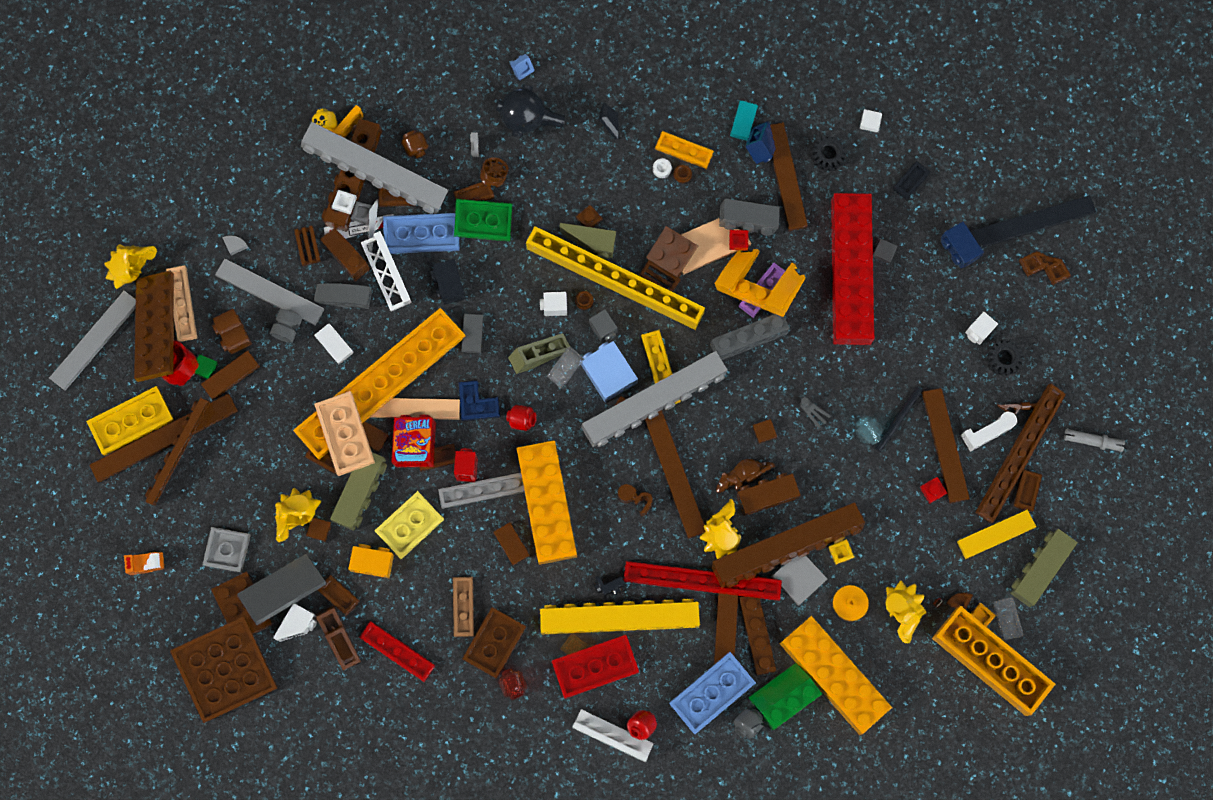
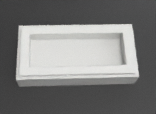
M327 324L314 335L338 364L354 353L330 324Z

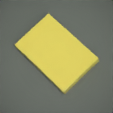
M417 491L374 531L402 559L443 522L444 518Z

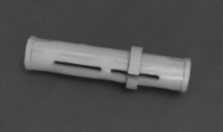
M1068 428L1065 431V434L1073 435H1064L1065 441L1097 446L1102 450L1106 448L1120 452L1124 450V447L1117 446L1116 444L1125 445V440L1109 438L1108 435L1089 434Z

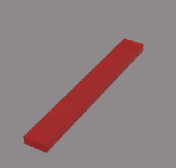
M626 561L624 582L778 601H780L782 580L754 577L749 580L742 579L733 587L728 588L726 586L721 588L715 573L712 571Z

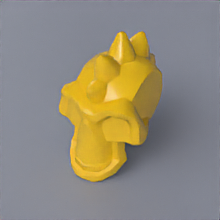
M118 245L117 251L110 252L111 260L104 264L109 269L106 279L114 281L116 289L124 284L132 283L139 277L146 260H152L156 256L157 249L154 246Z
M293 488L290 496L280 495L281 502L275 504L276 540L278 542L285 541L289 537L290 529L298 525L304 526V524L313 519L321 500L313 499L310 490L300 494L296 488Z
M732 499L707 521V525H704L706 532L700 536L701 540L707 542L704 552L715 551L717 559L736 552L737 547L740 545L741 535L737 534L738 530L735 527H731L732 522L729 520L735 514V503Z
M900 581L895 588H886L887 598L885 604L890 616H894L901 623L897 630L899 637L904 643H910L921 617L927 612L921 605L924 595L916 594V584L906 587L903 581Z

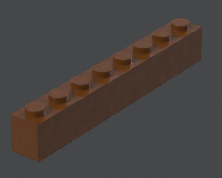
M854 502L714 560L712 562V569L721 588L726 586L730 588L738 584V581L742 579L749 580L754 578L761 571L763 573L769 572L778 564L785 565L797 556L802 558L808 555L809 551L814 549L817 551L821 550L828 543H838L850 534L852 536L862 532L865 521Z

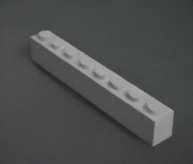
M311 122L301 141V147L305 152L321 156L320 158L327 163L333 162L338 165L339 169L343 171L349 170L355 173L357 178L361 180L367 179L375 187H383L389 190L391 195L401 196L409 204H417L423 207V210L427 213L437 214L448 192L447 189Z
M715 351L582 423L581 428L592 447L596 445L601 447L609 442V438L613 436L617 438L625 433L624 430L631 427L634 429L642 424V420L646 418L650 420L656 417L660 410H669L675 406V402L679 400L683 402L692 397L691 393L697 390L698 392L704 391L709 387L708 384L713 381L715 383L722 381L728 370Z

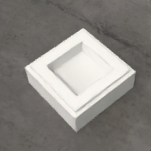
M864 109L860 129L878 133L882 113Z
M338 190L332 208L351 214L357 196Z

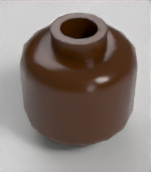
M413 130L403 135L404 139H402L401 144L407 156H415L417 159L426 154L425 150L428 149L429 145L422 132Z

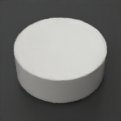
M663 158L656 160L653 164L655 176L658 178L668 177L671 173V163Z

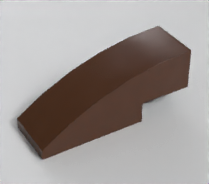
M333 605L317 613L316 618L342 670L361 662L335 606Z

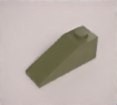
M560 223V233L588 252L602 259L613 258L616 231Z
M562 333L518 347L508 359L516 374L540 366L572 349Z

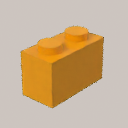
M359 544V547L353 546L349 564L351 572L390 578L394 555L389 552L390 549L378 547V550L370 549L371 546Z

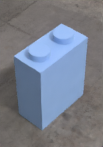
M614 341L611 343L605 342L599 346V350L596 352H589L582 357L581 366L605 403L638 382V378Z

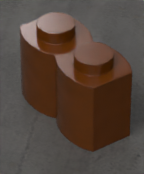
M234 308L213 318L215 324L212 327L217 335H221L223 340L220 343L224 351L228 350L231 354H234L252 345Z

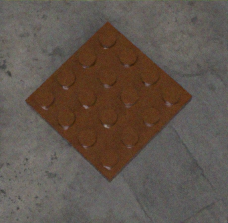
M245 616L170 650L203 723L278 688Z

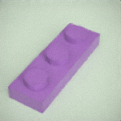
M773 263L757 282V285L773 290L785 270ZM745 301L739 304V307L753 318L761 310V308Z

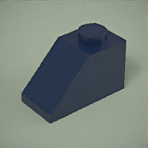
M768 121L752 128L745 146L756 164L771 160L775 151L774 139Z

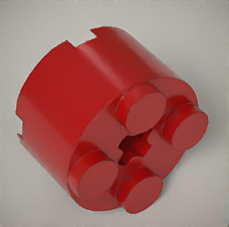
M174 340L173 374L162 376V378L169 384L183 386L193 376L199 367V363L195 355L179 341Z

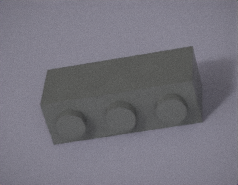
M724 199L720 206L719 227H725L727 230H748V233L758 232L765 236L773 235L779 228L780 207Z

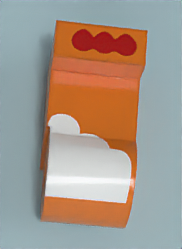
M162 552L124 555L125 573L129 575L165 569Z

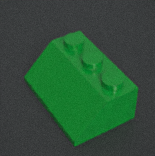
M795 663L751 695L749 700L763 716L770 729L774 730L821 696L822 693L805 671Z

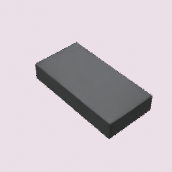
M464 314L463 333L465 337L462 339V352L481 353L483 315Z

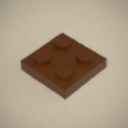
M665 226L646 258L679 278L698 245Z

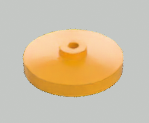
M848 585L840 588L835 593L833 608L841 619L855 621L863 617L867 612L869 602L867 595L861 588Z

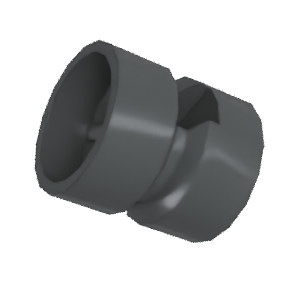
M280 309L276 317L278 322L273 324L269 334L281 341L293 343L297 334L295 329L300 327L303 318L294 312Z

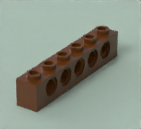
M359 119L358 123L353 126L351 142L375 153L382 134L380 124ZM361 139H367V142L359 143ZM341 170L336 175L334 180L335 188L328 197L329 205L322 214V219L327 227L345 232L348 231L354 207L351 214L335 211L332 205L338 190L349 189L348 193L356 195V201L358 202L365 180H361L355 175L347 177L351 172L349 170Z

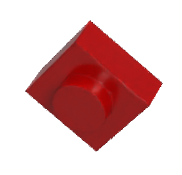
M729 230V250L748 251V230Z
M938 477L920 486L929 504L947 494Z

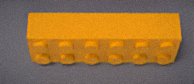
M555 440L518 447L517 453L538 564L577 558Z
M961 606L953 611L932 637L935 642L1025 716L1032 715L1055 686L1053 681Z
M812 616L780 643L784 650L805 671L819 690L859 735L866 732L892 708Z

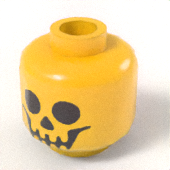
M327 109L318 110L312 117L313 123L331 132L338 126L335 114Z

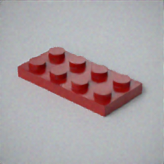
M627 635L552 660L564 699L639 673Z

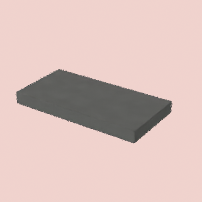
M307 554L241 591L237 596L255 624L259 625L326 585V582Z

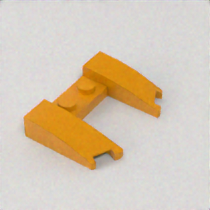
M753 249V252L738 250L716 280L715 286L717 291L784 317L804 282L805 275H799L795 271L797 266L791 263L773 290L767 289L744 279L757 258L759 250Z

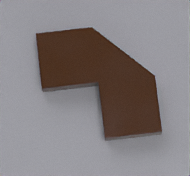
M1038 251L1019 260L1027 277L1043 269L1052 285L1071 277L1062 259L1052 258Z

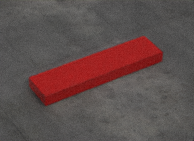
M371 621L359 637L423 682L426 681L436 666Z

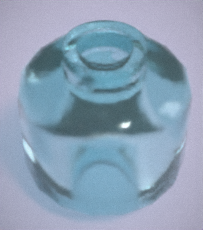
M866 415L855 423L854 431L862 443L874 445L882 439L880 436L883 433V428L875 417H868Z

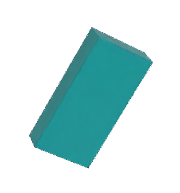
M740 100L731 137L748 140L758 105Z

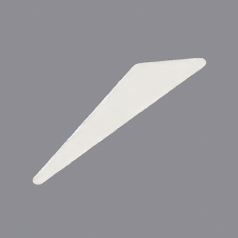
M378 199L369 210V239L374 237L373 234L375 233ZM373 243L369 244V252H371V253H372Z

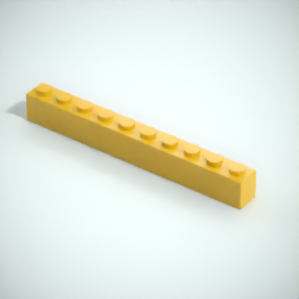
M538 227L533 228L526 242L527 250L696 330L704 314L705 307Z

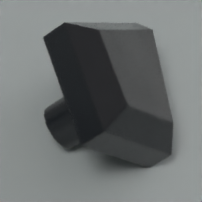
M604 103L601 107L599 120L616 140L619 138L618 112Z

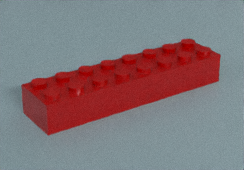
M834 193L831 200L833 344L871 345L874 341L872 194Z

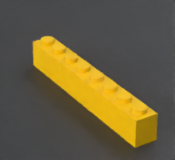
M683 599L682 603H674V600H662V604H655L654 601H643V604L635 605L634 601L623 602V605L615 606V602L603 603V606H595V603H585L584 607H576V604H565L564 608H556V605H545L544 609H540L541 634L699 628L700 626L699 604L694 602V599Z

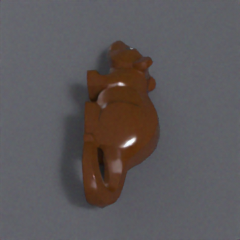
M744 459L728 474L726 472L722 473L716 492H724L730 486H735V490L738 491L739 488L743 487L742 483L747 482L750 484L761 477L762 473L774 468L775 464L773 462H758L753 459Z

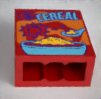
M401 415L400 417H394L392 463L395 467H434L436 422L430 415H419V417Z

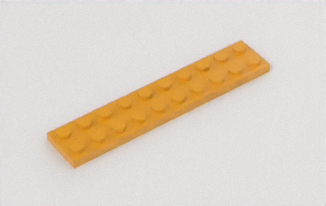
M439 308L335 396L351 391L361 421L364 423L465 337V334ZM316 411L293 431L317 459L320 460L329 452V448Z

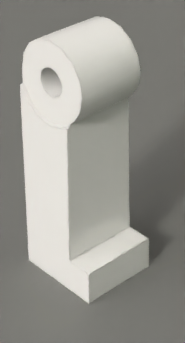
M1005 412L992 424L975 433L970 428L961 437L971 452L1011 430L1016 425L1017 418L1014 413Z

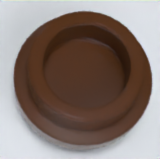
M686 165L677 166L674 170L675 180L679 183L689 182L692 178V170Z
M581 291L575 297L576 306L582 310L591 308L594 303L592 294L587 291Z

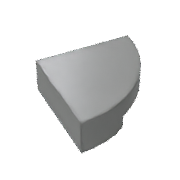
M478 132L471 133L472 157H479Z
M222 237L230 255L248 248L247 244L239 237Z

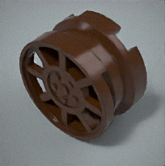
M491 157L486 159L480 172L482 182L490 187L491 185L496 187L502 186L508 174V165L500 158Z

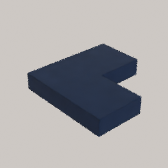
M478 381L459 382L462 421L500 417L498 397L479 399Z

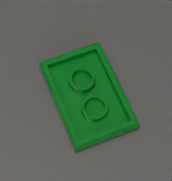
M456 199L454 237L510 242L512 204Z

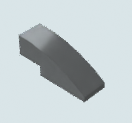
M317 284L314 303L345 308L358 307L369 309L372 290L371 287L360 285Z

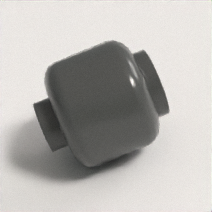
M754 708L744 709L734 720L735 732L741 738H754L763 728V716Z

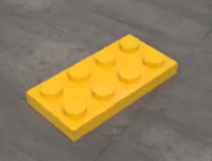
M155 386L88 420L87 424L102 455L106 456L173 422L174 419L159 388Z

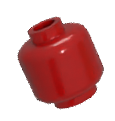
M514 405L511 410H508L506 419L509 421L512 429L528 431L536 423V413L532 407Z
M645 710L636 712L627 723L630 735L638 740L647 739L657 727L655 716Z

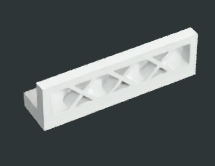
M379 231L373 234L374 237L361 242L392 312L412 302L382 233ZM377 241L379 246L377 254L369 252L366 245ZM378 258L384 260L387 264L384 271L378 270L375 267ZM385 275L393 278L392 288L383 285L382 282ZM392 293L399 294L403 302L392 305L390 301Z
M584 710L580 711L573 725L574 729L646 762L654 744L647 740L635 739L628 731Z

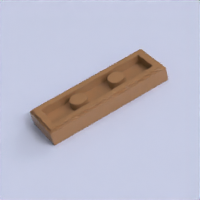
M453 577L454 637H474L473 577Z

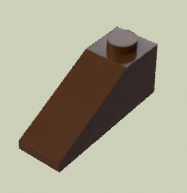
M335 228L320 239L354 281H357L370 270L366 261Z

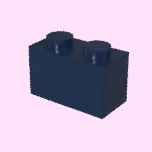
M964 222L945 231L941 237L943 247L949 250L953 262L959 265L961 269L978 260L984 253Z

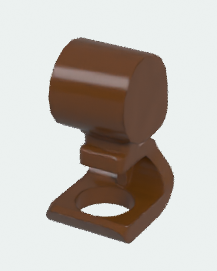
M629 484L621 485L618 489V498L622 503L634 501V504L638 505L641 501L646 500L647 504L640 512V516L647 514L653 504V498L650 493L643 492L638 496L636 489Z

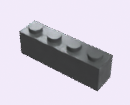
M774 314L711 340L710 346L713 352L716 351L721 360H724L787 335L790 328L785 317Z

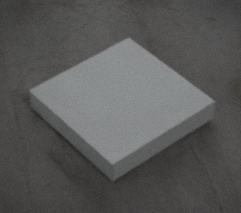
M211 527L202 565L242 573L251 535Z
M807 556L793 558L791 562L785 564L772 576L773 579L782 580L781 588L798 606L827 580Z

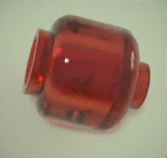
M512 668L502 672L503 676L500 677L498 683L504 697L514 700L523 696L527 689V684L522 672L518 670L513 671Z

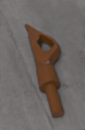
M1030 402L997 404L1005 412H1010L1007 408H1013L1012 413L1015 415L1019 410H1030V408H1035L1037 403Z

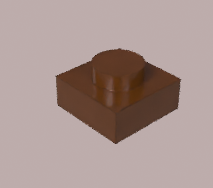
M591 205L576 216V219L585 227L594 228L602 221V217Z

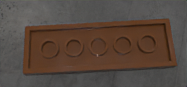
M171 270L136 279L134 379L137 382L173 374L174 273Z

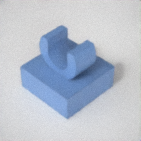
M526 54L519 56L518 59L510 63L519 80L535 71Z

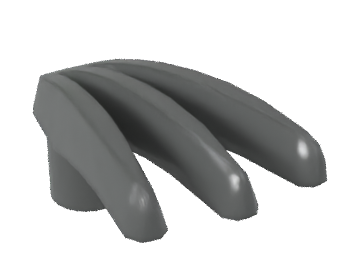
M804 397L801 399L800 406L818 428L821 427L811 413L826 424V421L816 411L828 418L831 416L810 402L808 398Z

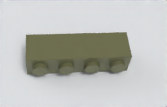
M373 452L375 463L352 471L330 518L332 522L352 531L360 526L363 520L361 515L364 509H368L371 502L369 497L372 492L377 490L379 485L377 480L380 474H384L387 467L385 458Z
M1060 529L1048 532L1044 538L1046 543L1043 547L1039 546L1033 554L1035 558L1032 563L1028 562L1022 570L1024 572L1021 579L1017 578L1011 586L1013 590L1010 594L1028 607L1036 604L1078 543Z

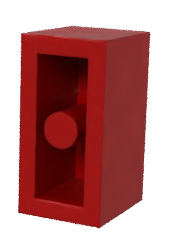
M466 448L456 451L454 466L456 480L476 482L478 466L476 453L472 452V449Z

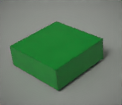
M199 354L197 358L199 367L194 374L209 379L213 375L218 362Z

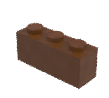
M782 473L777 475L775 480L769 481V479L759 481L757 486L751 487V485H746L739 488L740 491L737 492L736 496L744 517L799 499L801 494L794 475Z

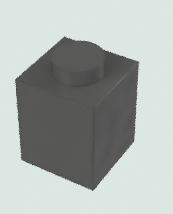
M605 309L589 319V325L601 342L605 340L610 341L616 336L617 326Z

